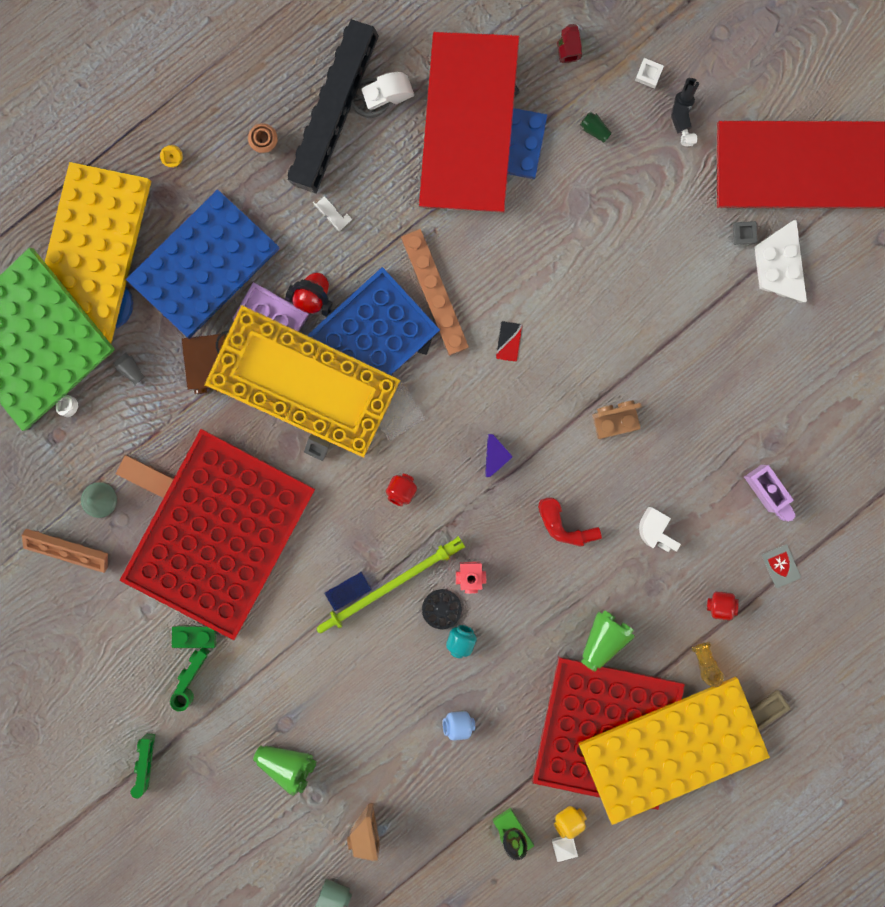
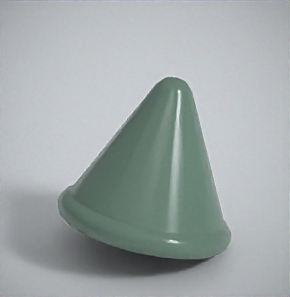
M97 482L90 484L81 495L83 510L95 518L108 516L113 512L117 504V495L114 489L106 483Z

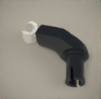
M695 78L686 79L683 90L676 94L671 113L677 134L682 133L681 144L683 146H693V144L697 143V135L695 133H688V130L692 128L689 112L695 103L694 94L699 86V82H696Z

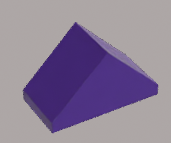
M488 434L485 477H491L513 458L493 434Z

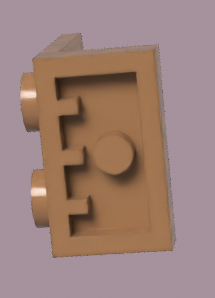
M634 400L619 403L616 409H613V405L598 408V413L592 414L598 439L641 429L636 408L642 407L641 403L635 404Z

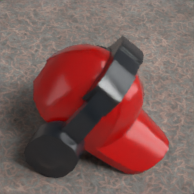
M321 273L310 274L305 279H301L294 285L289 286L285 300L292 301L297 309L307 313H316L322 308L321 315L327 317L332 307V301H329L327 296L329 282Z

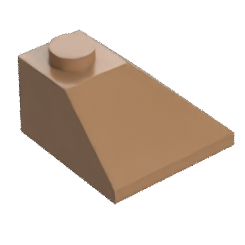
M370 803L352 827L350 836L347 837L348 849L353 851L354 857L376 861L379 856L380 840L373 803Z

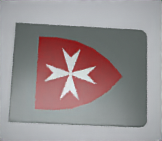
M787 544L762 554L776 588L801 578Z

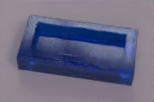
M362 571L329 589L324 594L334 611H337L368 593L372 588Z

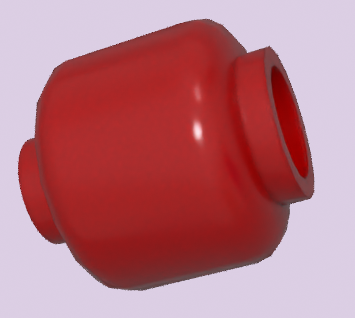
M405 473L402 476H393L386 488L387 499L400 507L410 504L417 491V486L413 482L414 478Z
M716 591L713 593L712 598H708L707 611H711V616L714 619L733 620L734 616H738L739 599H736L733 593Z

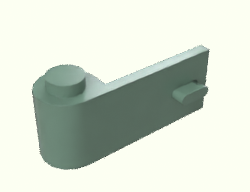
M325 879L315 907H348L352 894L349 893L350 888Z

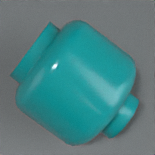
M458 625V627L452 628L446 642V647L453 657L463 658L471 655L477 641L474 630L466 625Z

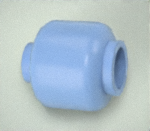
M467 711L448 713L446 718L443 719L442 724L444 735L453 741L469 739L472 731H475L474 718H471Z

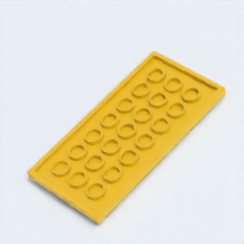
M69 162L45 263L111 344L126 287V278L129 274L152 181L144 177Z
M733 677L578 743L612 825L770 758L737 677Z

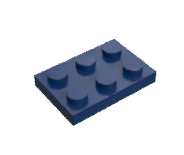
M513 108L508 166L509 175L535 179L547 114Z

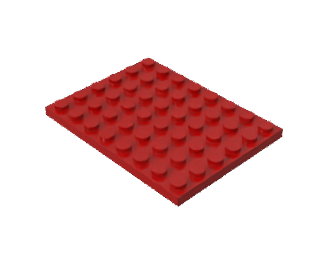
M200 429L119 581L235 640L309 503L315 488L204 429Z

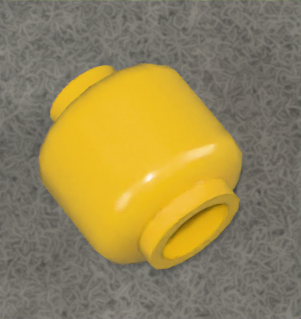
M568 806L556 814L554 827L562 838L573 839L585 830L586 825L584 821L587 818L580 808L576 809L573 806Z

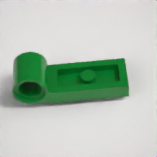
M201 648L199 651L195 650L188 660L191 662L188 669L184 668L177 679L180 682L170 698V706L173 710L181 712L192 704L194 694L188 687L211 652L207 648ZM178 695H183L186 698V704H181L178 701Z

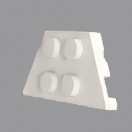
M794 220L754 247L759 288L768 292H774L782 297H789L797 300L799 303H805L807 299L797 221Z

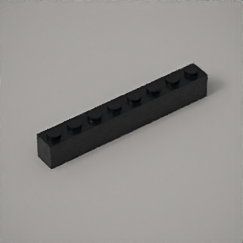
M351 19L349 25L343 31V40L336 49L334 63L329 67L326 83L320 89L319 101L317 106H314L312 109L311 121L309 126L305 127L303 141L296 150V159L288 170L287 180L295 187L317 194L350 111L352 101L355 98L379 35L374 26Z

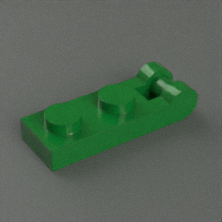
M146 733L139 739L137 744L139 760L136 761L134 773L137 774L136 784L130 791L131 796L136 799L140 798L149 788L155 734Z

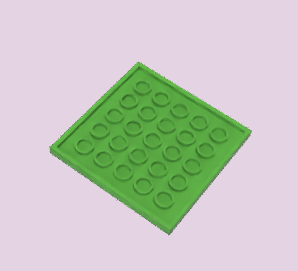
M28 248L0 275V404L20 429L25 431L115 350L34 248Z

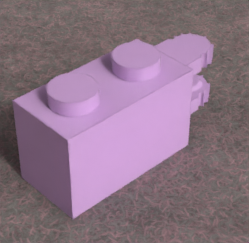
M760 465L744 476L768 512L775 513L782 521H793L794 517H796L795 511H793L789 503L794 500L769 465Z

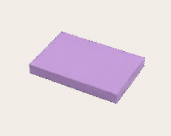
M254 282L241 305L298 332L301 331L310 315ZM241 305L239 306L237 312L235 313V315H234V317H233V320H235L236 315H237V313H238V311H239Z

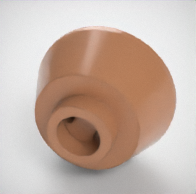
M257 124L251 128L248 134V142L256 152H270L277 144V133L268 124Z

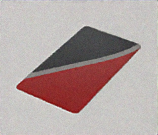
M501 322L496 359L517 361L522 324Z

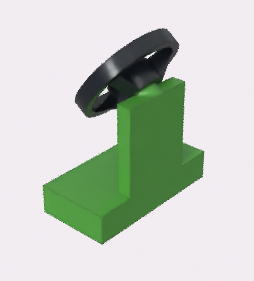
M509 808L493 819L495 826L499 830L500 840L507 855L512 860L523 859L527 851L534 847V844L512 809Z

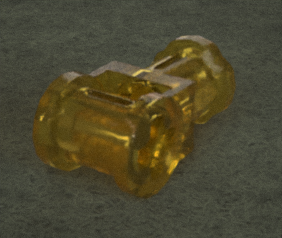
M710 642L692 647V651L696 653L699 661L702 680L710 687L720 686L723 683L724 675L719 670L717 662L712 656L709 648L711 647ZM712 671L715 673L713 680L708 678L711 676L710 672Z

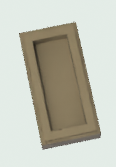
M776 690L750 709L760 731L791 708L781 693Z

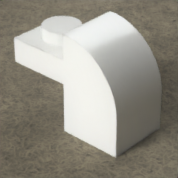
M392 72L377 77L378 81L361 88L367 107L370 110L388 102L397 105L415 96L408 76L402 72Z
M648 507L639 524L642 540L652 548L659 542L658 547L667 552L670 549L677 552L681 545L663 534L671 518L652 507Z

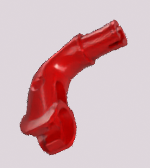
M552 497L540 500L538 505L540 516L548 533L556 541L582 547L585 543L602 539L599 527L584 531L566 532L561 522L560 512L562 510L559 502Z

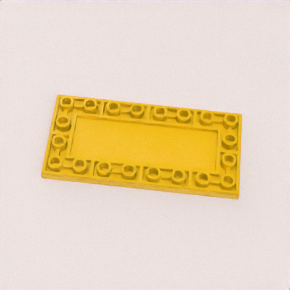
M241 305L205 385L364 458L400 380Z

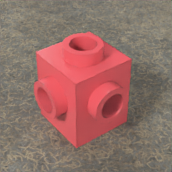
M481 561L460 562V572H456V585H460V589L465 590V593H478V590H482V584H486V571H482ZM470 575L475 576L473 580L467 579Z

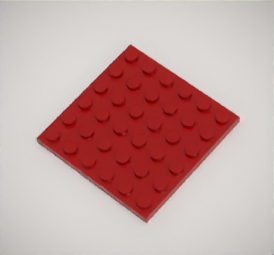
M558 656L532 783L600 798L578 743L681 700L685 684L602 666L595 672L579 660ZM659 805L651 809L659 810Z

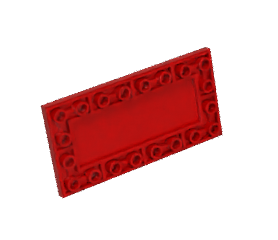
M433 32L419 207L505 212L519 35Z
M718 121L717 208L885 209V121Z

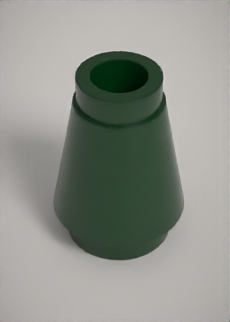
M590 111L580 123L583 131L601 140L603 143L612 134L597 113L594 114Z

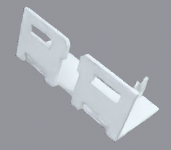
M325 197L316 204L313 202L314 206L324 216H327L329 222L338 232L352 220L347 213L346 216L342 217Z

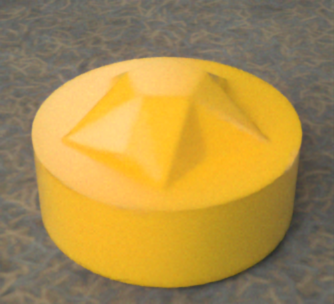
M167 145L161 150L160 159L165 166L173 168L182 162L183 153L179 147Z

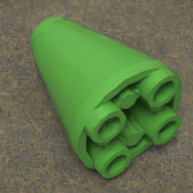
M605 610L603 613L598 611L582 655L584 658L581 661L595 672L635 637L632 634L634 629L625 623H622L620 626L613 621L615 617Z
M262 745L257 749L253 758L258 767L292 796L296 795L297 792H304L308 783L306 778L309 772H313L317 763L309 753L272 746L264 747Z

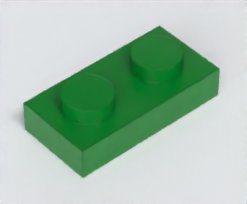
M172 626V648L216 647V631L207 626Z

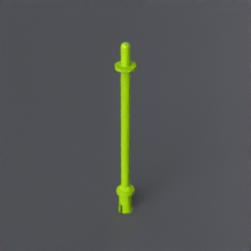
M457 536V538L444 546H438L439 549H437L435 554L340 613L336 614L334 611H331V618L317 626V632L323 633L335 625L339 629L342 628L341 621L436 562L440 560L448 561L450 556L466 548L462 540Z

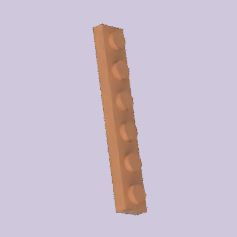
M421 229L401 236L435 323L440 329L439 332L448 355L450 356L468 349L469 346Z

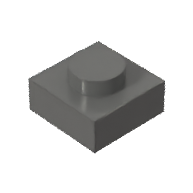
M756 221L733 223L734 245L757 243Z
M311 434L304 453L323 461L331 442Z

